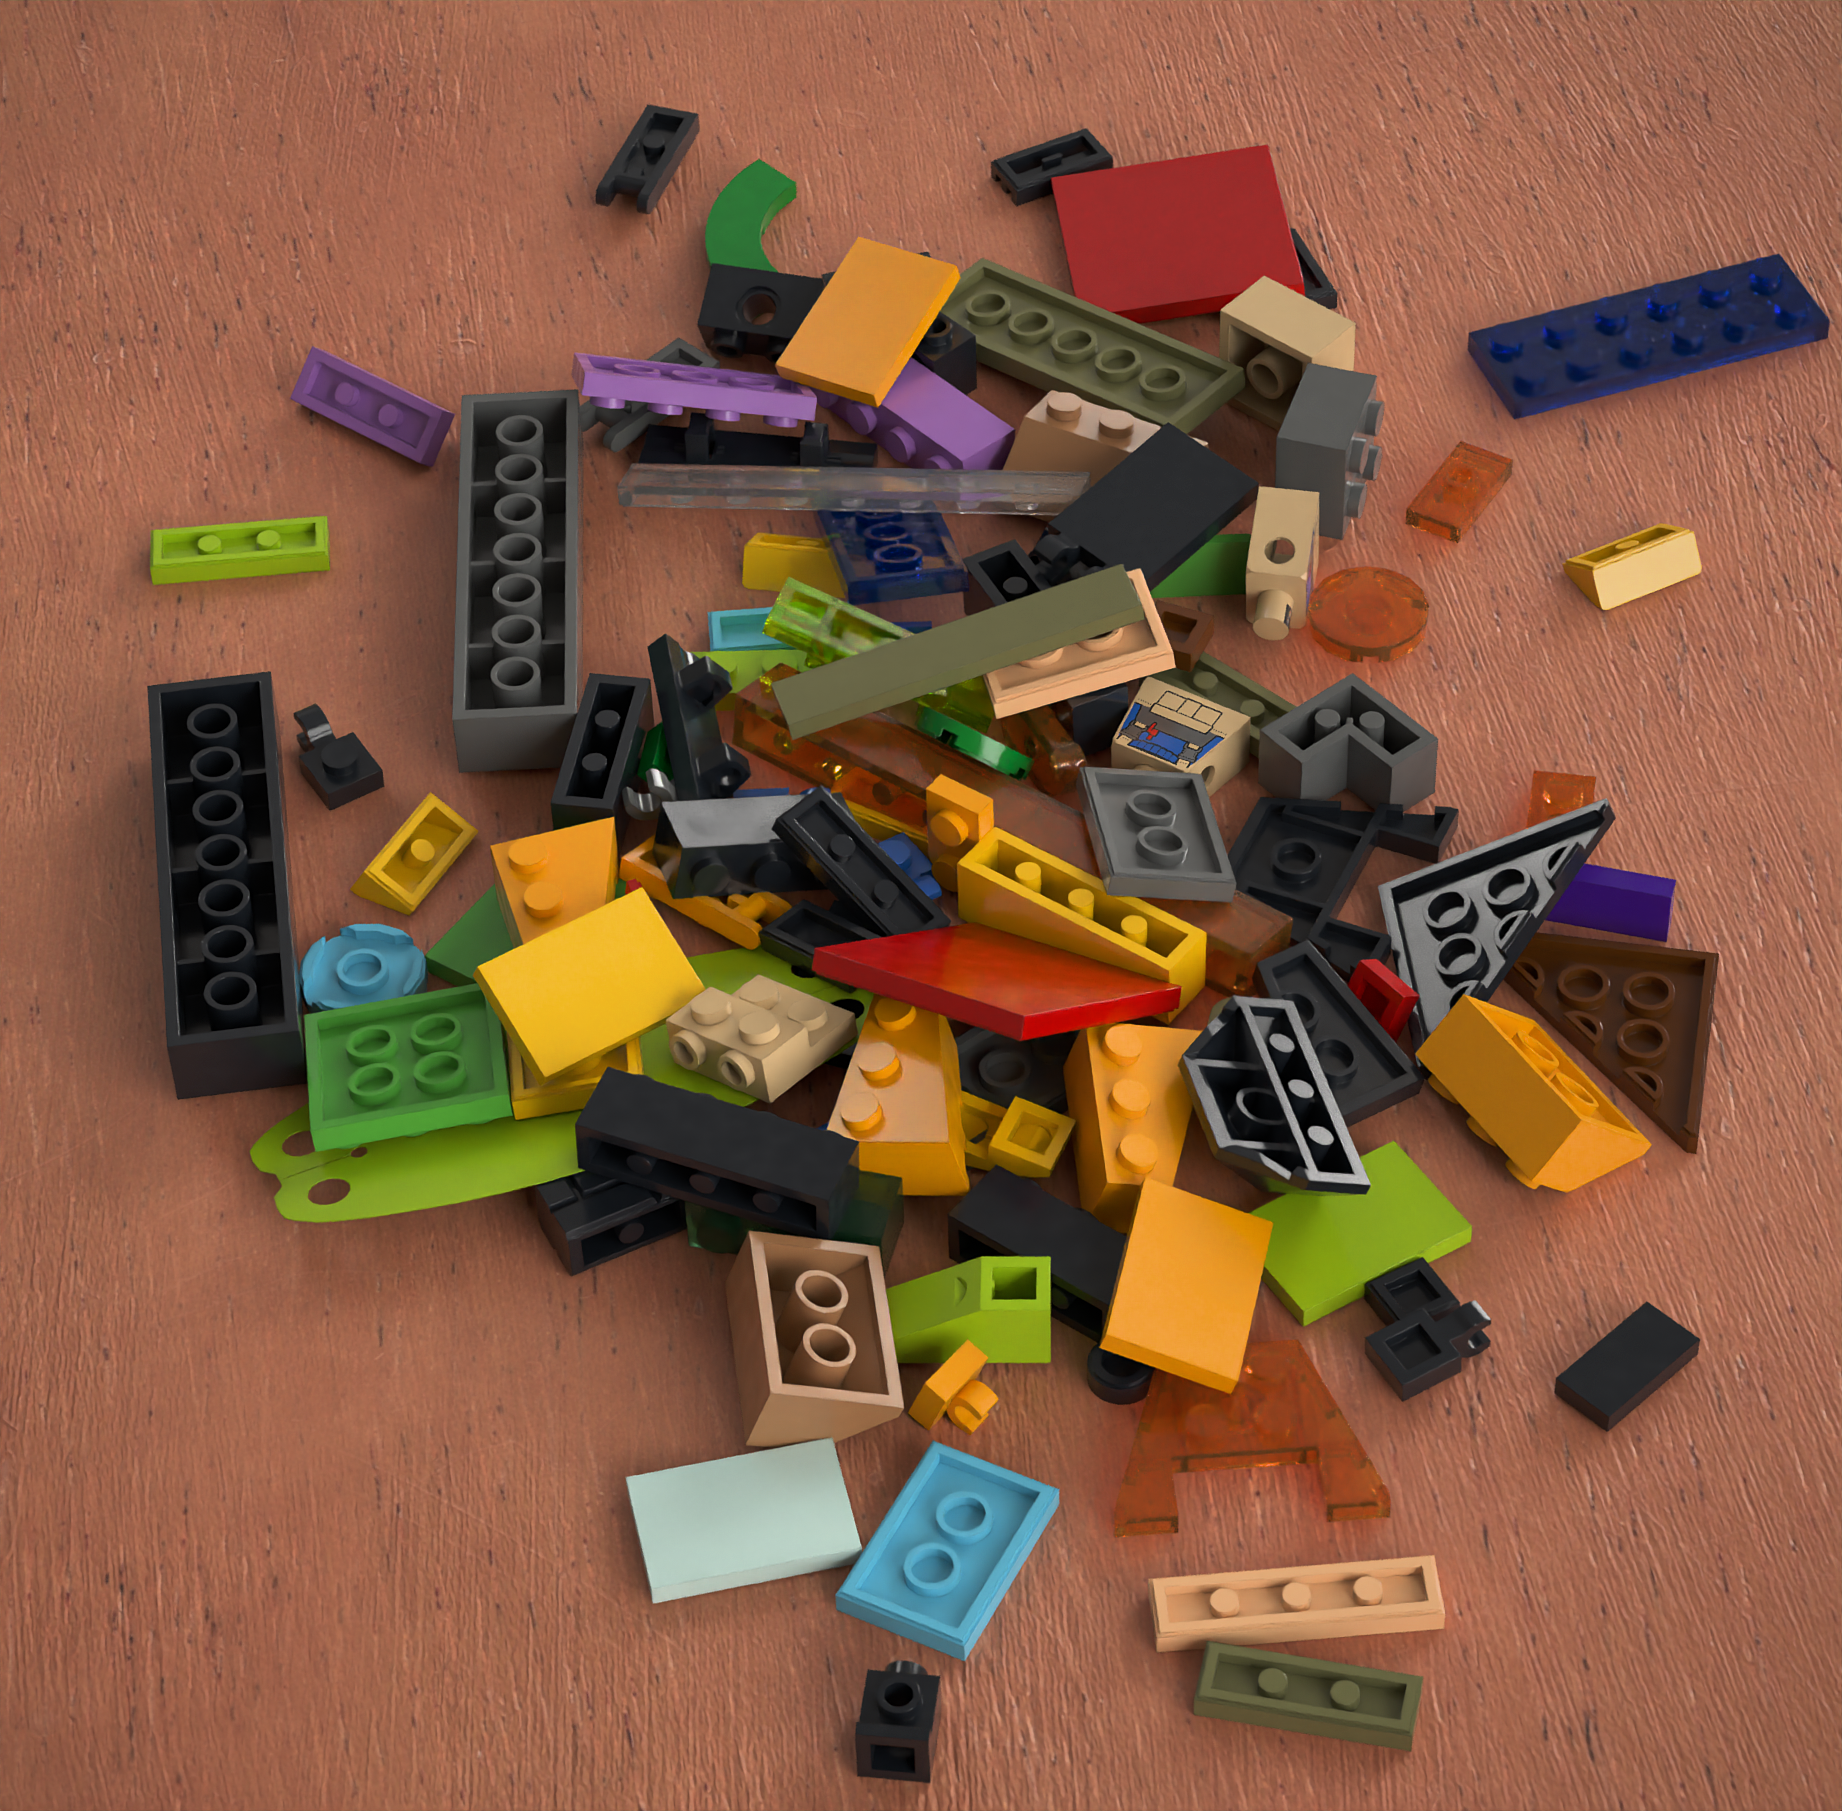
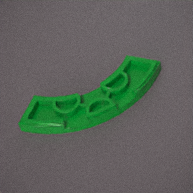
M758 159L744 168L727 184L714 202L707 219L705 246L706 260L710 270L712 263L778 272L767 259L762 247L761 238L776 214L797 198L795 181Z

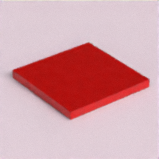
M1268 144L1051 177L1056 213L1073 294L1076 298L1135 323L1142 324L1220 312L1223 307L1263 276L1305 296L1304 281Z
M977 922L818 947L814 950L812 971H815L817 975L1019 1041L1173 1012L1174 1009H1179L1182 986Z

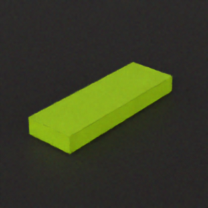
M327 516L151 530L150 573L153 585L330 570V531Z

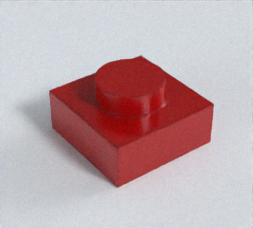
M1377 959L1360 960L1347 986L1390 1037L1397 1042L1420 995Z

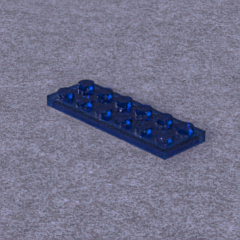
M1775 254L1469 332L1467 350L1515 420L1827 339L1830 320L1782 256Z

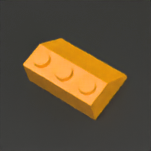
M1463 994L1415 1053L1432 1073L1428 1078L1430 1085L1454 1104L1460 1103L1471 1115L1466 1121L1470 1129L1490 1145L1499 1146L1509 1157L1505 1163L1507 1169L1519 1181L1532 1189H1537L1541 1184L1568 1193L1644 1155L1652 1146L1642 1133L1537 1022L1530 1018Z

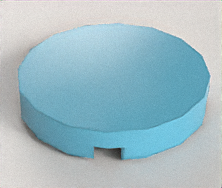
M383 924L350 925L341 928L340 936L334 937L327 942L325 936L312 944L301 960L299 972L301 996L310 1013H317L426 993L428 983L427 962L422 949L420 952L414 946L413 938L400 929Z

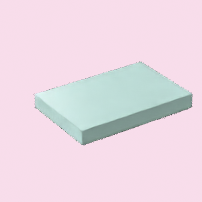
M832 1437L626 1477L627 1494L653 1604L852 1565L857 1562L862 1554V1546Z

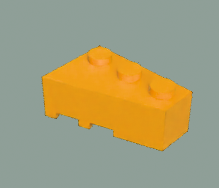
M874 993L827 1130L859 1141L860 1185L855 1195L966 1196L970 1192V1181L966 1173L964 1151L967 1150L960 1111V1106L963 1103L958 1047L946 1016Z

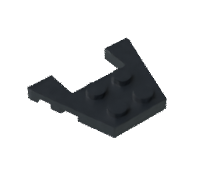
M1260 797L1227 855L1236 881L1233 901L1220 903L1291 947L1309 940L1342 979L1349 982L1360 960L1377 959L1385 966L1391 955L1392 936L1336 920L1374 848L1380 847L1434 864L1439 863L1458 827L1459 809L1435 806L1434 815L1403 813V804L1380 803L1375 812L1341 810V801Z

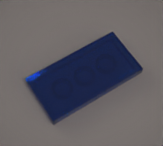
M928 484L895 486L821 495L812 498L814 521L849 606L969 591L967 568Z

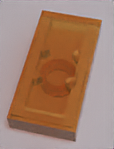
M1460 441L1406 508L1405 524L1459 543L1511 477L1513 460Z

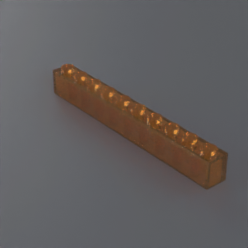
M782 662L736 693L732 744L816 787L822 785L831 791L841 792L844 799L880 812L927 836L926 788L942 774L993 799L994 827L1102 880L1084 813L880 711L792 740L775 700L771 683L802 672ZM1236 889L1232 902L1137 897L1207 932L1205 986L1228 998L1233 997V995L1245 997L1256 995L1257 991L1252 981V976L1257 962L1289 948L1294 918Z

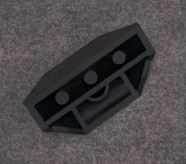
M1233 995L1223 1007L1221 1013L1183 1053L1178 1063L1179 1070L1214 1158L1261 1192L1313 1196L1366 1195L1371 1183L1294 1002L1290 1000Z

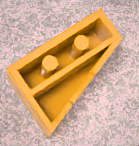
M614 817L490 845L496 896L514 949L615 900L616 884L619 881V859Z
M1111 1023L1081 1029L1063 1066L1069 1117L1077 1120L1076 1127L1072 1133L1081 1208L1089 1211L1099 1222L1117 1232L1128 1233L1137 1193L1145 1177L1173 1187L1193 1107L1178 1063L1183 1053L1202 1031L1124 1023Z

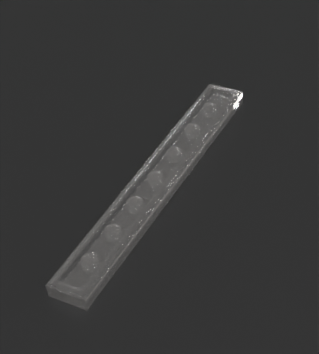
M632 463L617 488L619 505H623V507L1059 515L1091 488L1090 472Z

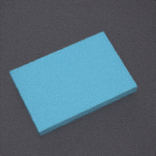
M932 1441L836 1593V1610L965 1661L1058 1508L1059 1489Z

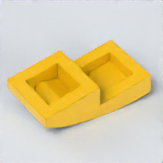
M961 1090L963 1103L960 1106L961 1122L966 1136L967 1150L964 1151L965 1165L990 1171L997 1164L1017 1176L1050 1177L1076 1127L1077 1120L1017 1096L1014 1097L1007 1109ZM988 1129L982 1141L976 1144L970 1142L971 1139Z

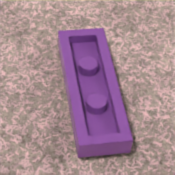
M313 346L290 397L291 400L418 463L431 467L435 463L455 416L454 413Z

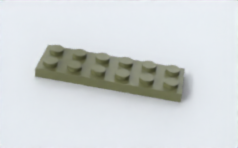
M981 258L960 274L961 279L940 310L941 313L976 335V361L1047 392L1054 390L1072 393L1080 397L1081 400L1111 410L1126 411L1134 418L1161 427L1169 422L1185 434L1192 431L1246 387L1245 373L1242 367L984 258Z

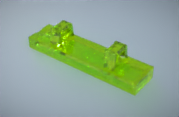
M790 577L786 580L774 603L762 631L765 635L807 653L804 666L811 669L915 634ZM981 676L911 699L919 703L915 713L916 716L919 715L924 705L983 733H987L995 716Z

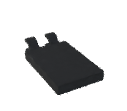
M1168 422L1048 523V535L1042 538L1033 549V553L1043 559L1036 567L1052 586L1058 583L1079 561L1090 568L1082 577L1122 564L1126 572L1140 568L1149 592H1151L1257 500L1259 483Z

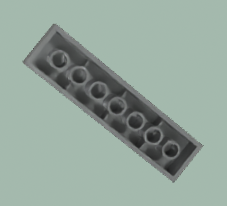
M578 389L462 395L452 710L459 773L561 768L583 697L584 442Z

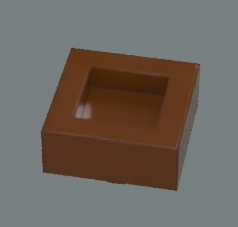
M1157 600L1155 607L1174 654L1175 668L1191 672L1214 634V616Z

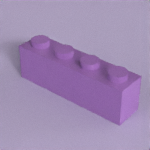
M910 357L878 408L809 387L817 397L818 405L834 412L848 422L857 433L869 437L887 450L895 460L911 467L925 477L934 488L946 492L962 505L968 504L997 485L1015 441L1014 428L912 357Z

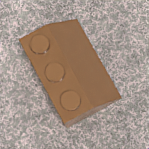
M1051 390L1024 416L993 492V503L1050 523L1162 427L1134 418L1126 411L1111 410L1081 400L1075 394ZM1191 437L1208 448V442Z
M749 1231L725 1282L745 1445L779 1448L831 1437L834 1443L899 1417L904 1409L879 1246Z

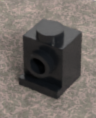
M904 1660L888 1664L885 1671L867 1669L860 1718L855 1730L857 1776L931 1783L942 1712L940 1676L928 1675L926 1669L921 1665Z

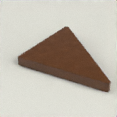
M1536 932L1503 980L1686 1153H1697L1719 953Z

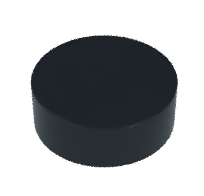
M1100 1342L1091 1349L1087 1360V1380L1090 1389L1098 1398L1111 1404L1127 1405L1143 1400L1152 1392L1156 1384L1157 1368L1099 1348Z

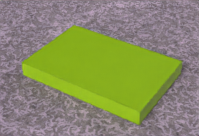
M1395 1141L1359 1157L1371 1183L1366 1195L1313 1196L1285 1194L1248 1213L1274 1222L1261 1279L1303 1327L1363 1297L1365 1294V1283L1422 1257L1427 1263H1430L1471 1242L1472 1225Z

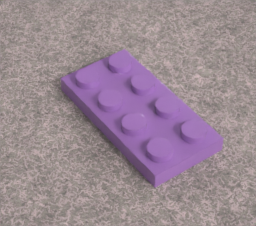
M574 353L571 376L580 393L584 396H590L589 403L595 406L620 409L625 407V400L647 402V409L649 411L668 415H681L683 406L706 409V417L723 421H739L741 413L764 415L763 423L788 428L797 427L798 419L814 421L817 397L806 385L780 378L779 375Z

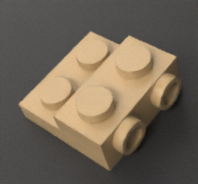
M759 974L743 984L732 995L709 987L665 1020L669 1036V1048L673 1055L674 1063L768 1103L777 1099L858 1035L855 1013Z

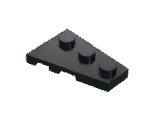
M1309 940L1257 962L1252 981L1259 998L1290 1000L1294 1002L1347 1128L1420 1093L1425 1080L1424 1075Z

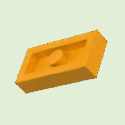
M940 774L926 788L928 857L932 863L931 870L936 881L945 889L958 892L957 863L994 828L993 799Z

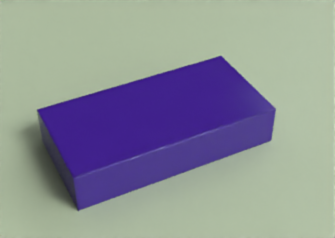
M1584 863L1545 920L1667 942L1672 920L1676 880Z

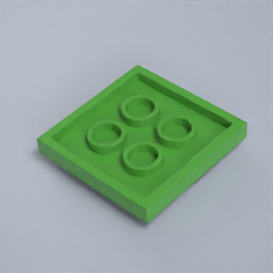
M477 983L304 1015L310 1132L315 1152L335 1148L349 1149L367 1142L400 1136L414 1137L432 1130L465 1124H485L497 1118L513 1116L504 1028Z

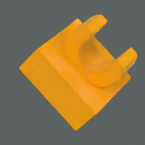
M967 1340L925 1382L908 1413L929 1431L947 1412L952 1422L960 1430L971 1435L990 1415L988 1411L999 1400L988 1386L976 1380L989 1357Z

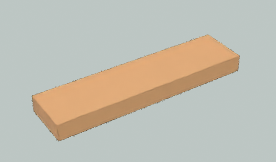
M1434 1555L1148 1579V1595L1156 1653L1205 1649L1207 1641L1243 1646L1444 1629L1445 1611Z

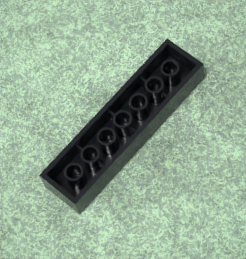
M271 671L147 686L166 1037L177 1099L308 1084L280 723Z

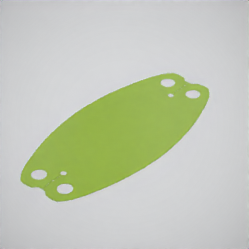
M759 945L754 950L738 948L686 957L705 989L713 987L732 995L743 984L759 974L830 1004L842 999L860 1001L865 1009L863 1014L856 1019L858 1035L823 1063L858 1041L874 993L860 988L850 994L818 977H797L791 971L792 964L762 950V945ZM666 1024L640 1036L644 1075L655 1081L695 1093H706L718 1100L746 1107L759 1100L754 1096L735 1090L728 1085L674 1063L673 1055L669 1048ZM504 1028V1037H505V1046H506V1055H507V1064H508V1073H509V1082H510L507 1031H506L505 1028ZM307 1103L270 1128L252 1146L249 1152L254 1165L259 1171L275 1174L282 1185L274 1199L277 1210L284 1219L315 1223L365 1219L489 1197L585 1171L578 1168L575 1123L583 1109L515 1120L513 1111V1116L497 1118L485 1124H465L428 1131L425 1134L414 1137L400 1136L367 1142L349 1149L335 1148L312 1152L303 1156H291L283 1151L282 1145L291 1135L310 1131L309 1103ZM362 1147L367 1149V1153L362 1157L351 1156V1152L356 1148ZM341 1179L350 1185L348 1195L336 1203L319 1205L308 1199L310 1189L321 1181Z

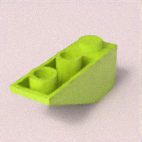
M979 1257L886 1289L897 1363H945L967 1340L989 1357L986 1363H1051V1257Z

